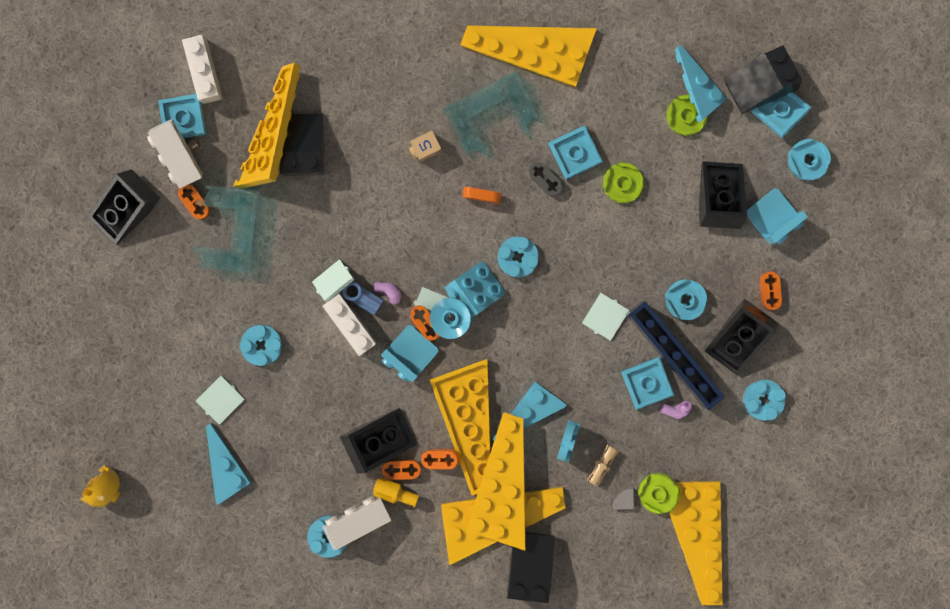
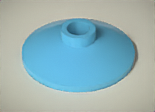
M445 298L433 306L430 313V323L433 330L439 336L446 339H455L466 333L471 323V315L468 307L462 301L456 298ZM449 314L455 316L454 321L449 320Z

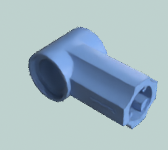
M351 282L343 289L346 299L354 302L372 315L376 313L384 301L356 282ZM354 285L358 288V295L356 297L348 295L347 289L349 286Z

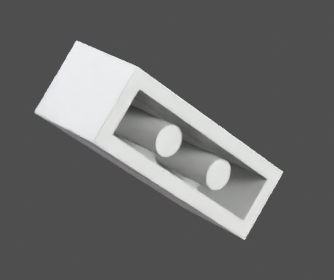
M203 35L183 39L182 43L198 100L206 104L223 99L207 39Z
M173 119L149 130L148 141L153 148L156 147L158 150L159 161L163 166H167L170 171L168 173L169 178L174 185L177 184L180 189L202 178L203 173Z
M338 294L323 305V308L358 356H361L378 344L342 294Z
M373 496L362 501V506L358 508L352 506L344 511L345 515L339 518L333 516L325 521L326 524L322 528L332 549L337 550L391 521L381 498L374 499Z

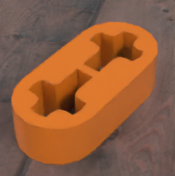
M188 184L179 189L178 196L194 218L203 220L210 215V206L196 187ZM186 189L193 190L191 196L194 198L193 201L188 197L184 198ZM196 203L201 207H205L203 215L196 214L198 211L195 206Z
M464 187L462 197L500 204L502 193Z
M771 271L763 273L760 277L761 303L767 310H776L782 304L780 277L777 273ZM769 275L775 279V282L771 283L772 290H770L769 283H765V279H768ZM770 292H772V298L776 299L773 307L767 303V299H770Z
M422 305L414 306L410 312V318L425 339L430 341L437 339L439 335L436 332L435 336L426 334L428 330L425 324L428 323L432 328L429 311ZM416 309L419 311L424 310L423 317L426 320L425 322H422L420 318H414Z
M429 449L421 456V462L427 469H453L461 461V456L455 449ZM431 455L432 458H438V460L432 462L428 460V457ZM450 455L451 458H454V461L451 463L450 460H444V458Z
M390 460L382 467L383 476L389 480L415 479L421 472V466L416 460ZM391 464L393 468H400V471H395L393 475H390L386 469ZM410 464H413L414 468H417L418 471H414V475H410V471H403V468H409Z

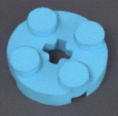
M805 139L792 147L788 153L787 161L793 175L800 180L810 181L820 178L826 173L831 156L828 148L822 142L819 143L814 139ZM806 154H808L809 157L813 156L814 160L811 161L812 165L805 163L804 159H806Z
M525 237L509 238L501 245L498 251V264L502 271L511 277L520 278L527 276L538 264L537 248ZM514 252L523 253L524 256L521 258V263L517 260L513 261Z
M683 279L674 282L665 294V305L668 312L679 320H693L703 313L707 302V294L704 288L692 280ZM682 295L691 297L689 305L681 303Z
M257 325L251 327L242 336L240 350L244 358L251 364L258 366L271 364L281 354V336L270 326ZM264 340L266 342V349L258 350L257 341L262 342Z
M762 379L751 383L746 388L743 402L747 412L752 417L763 421L774 420L784 409L786 395L777 383ZM765 394H767V399L769 400V403H765L764 406H762V401L759 400L760 396L764 397Z
M568 420L557 456L558 460L569 463L580 423Z
M330 515L317 519L308 531V543L311 551L326 558L340 555L347 546L345 545L334 550L330 542L323 538L322 534L325 535L322 526L326 524L325 521L333 517Z

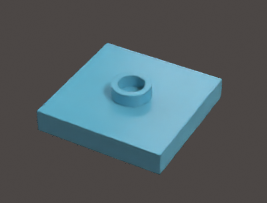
M792 92L753 109L751 112L780 138H783L811 110V107Z
M197 94L158 100L162 123L173 119L184 139L207 135L203 107L197 98Z
M586 125L548 142L565 180L603 162Z
M660 357L621 371L635 410L674 396Z

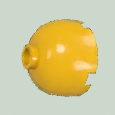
M103 465L98 470L102 473L100 476L97 475L94 479H91L82 493L83 497L80 498L81 501L92 507H103L110 501L114 503L121 494L118 491L120 487L118 474L106 465Z

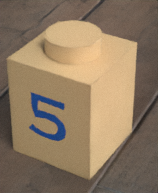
M433 131L410 141L412 147L409 150L413 158H418L420 162L442 152Z

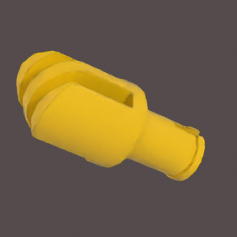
M384 478L377 479L373 489L375 497L393 504L399 501L414 508L419 497L418 494L403 490L401 484Z

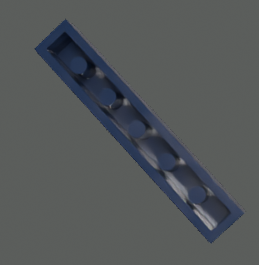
M641 301L626 313L703 408L710 410L725 398L646 301Z

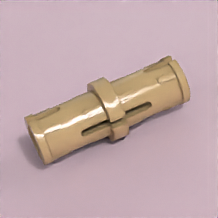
M607 445L599 460H596V465L587 481L599 487L606 472L610 471V465L619 451Z

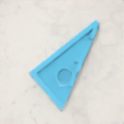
M680 44L675 49L676 59L683 67L684 74L682 77L690 94L691 104L696 106L698 112L696 119L700 123L727 98Z
M534 381L511 414L524 418V428L565 408L566 404Z
M211 423L206 426L215 500L216 504L219 505L250 484L251 481Z

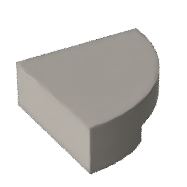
M633 488L624 489L617 495L613 502V510L634 509Z

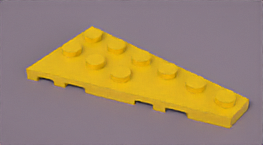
M467 26L460 46L576 87L597 28Z
M291 63L282 66L273 87L275 95L270 103L267 102L265 110L268 112L264 121L260 120L248 149L250 156L246 162L242 163L240 169L243 170L239 181L235 180L234 187L243 189L276 181L279 175L280 159L283 156L284 141L287 137V127L291 118L292 104L296 96L295 90L300 78V65Z
M487 359L430 379L453 446L461 456L460 465L472 496L478 494L490 456Z
M503 412L466 531L525 550L524 418Z
M720 481L676 482L679 486L680 498L678 504L669 514L701 605H723Z
M563 487L525 492V528L565 509ZM476 499L441 503L449 565L498 542L466 531Z

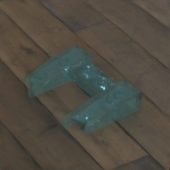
M516 71L442 109L465 155H469L471 150H481V155L488 154L471 120V117L506 100L524 135L529 131L526 126L533 117L535 119L539 118Z
M206 185L205 188L209 192L203 201L197 199L195 205L235 210L231 250L191 246V252H197L201 260V264H198L197 267L252 273L253 246L260 192Z

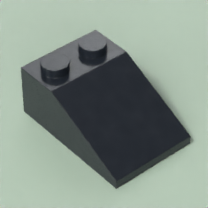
M784 45L749 62L725 77L724 81L742 115L797 91L802 78Z
M291 114L287 127V137L283 146V156L280 159V174L283 176L325 175L323 114Z
M702 161L699 196L700 227L741 229L747 218L743 164Z
M131 169L115 175L87 217L115 245H118L151 212L160 197Z
M744 298L705 349V352L738 376L776 332L778 322Z
M400 408L340 436L357 474L367 473L417 445Z
M525 532V550L512 546L507 599L549 603L555 535Z

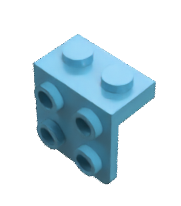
M777 188L772 189L747 209V218L768 244L776 242L780 244L788 238L787 234L792 229L796 231L805 224L803 221L808 217L804 211L796 212Z
M484 262L478 263L444 287L449 298H456L468 307L471 318L505 295L504 289Z
M408 325L381 354L384 358L382 362L390 369L395 367L399 371L397 375L405 382H408V380L413 382L438 353V348L425 339L413 326Z

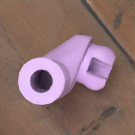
M375 282L374 292L386 293L392 304L400 302L401 292L393 283Z
M684 401L675 407L664 404L661 413L675 419H681L691 413L692 404L689 401Z

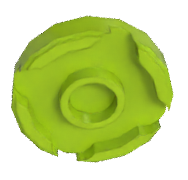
M681 95L674 99L668 106L666 113L667 123L671 130L683 136H690L699 132L705 126L708 116L705 117L700 123L697 121L698 112L695 104H691L690 95Z
M618 163L606 171L603 178V188L605 194L612 201L629 203L641 194L644 188V179L636 166L630 163Z
M661 472L646 476L638 490L643 507L656 514L672 511L680 498V490L676 481L669 475Z

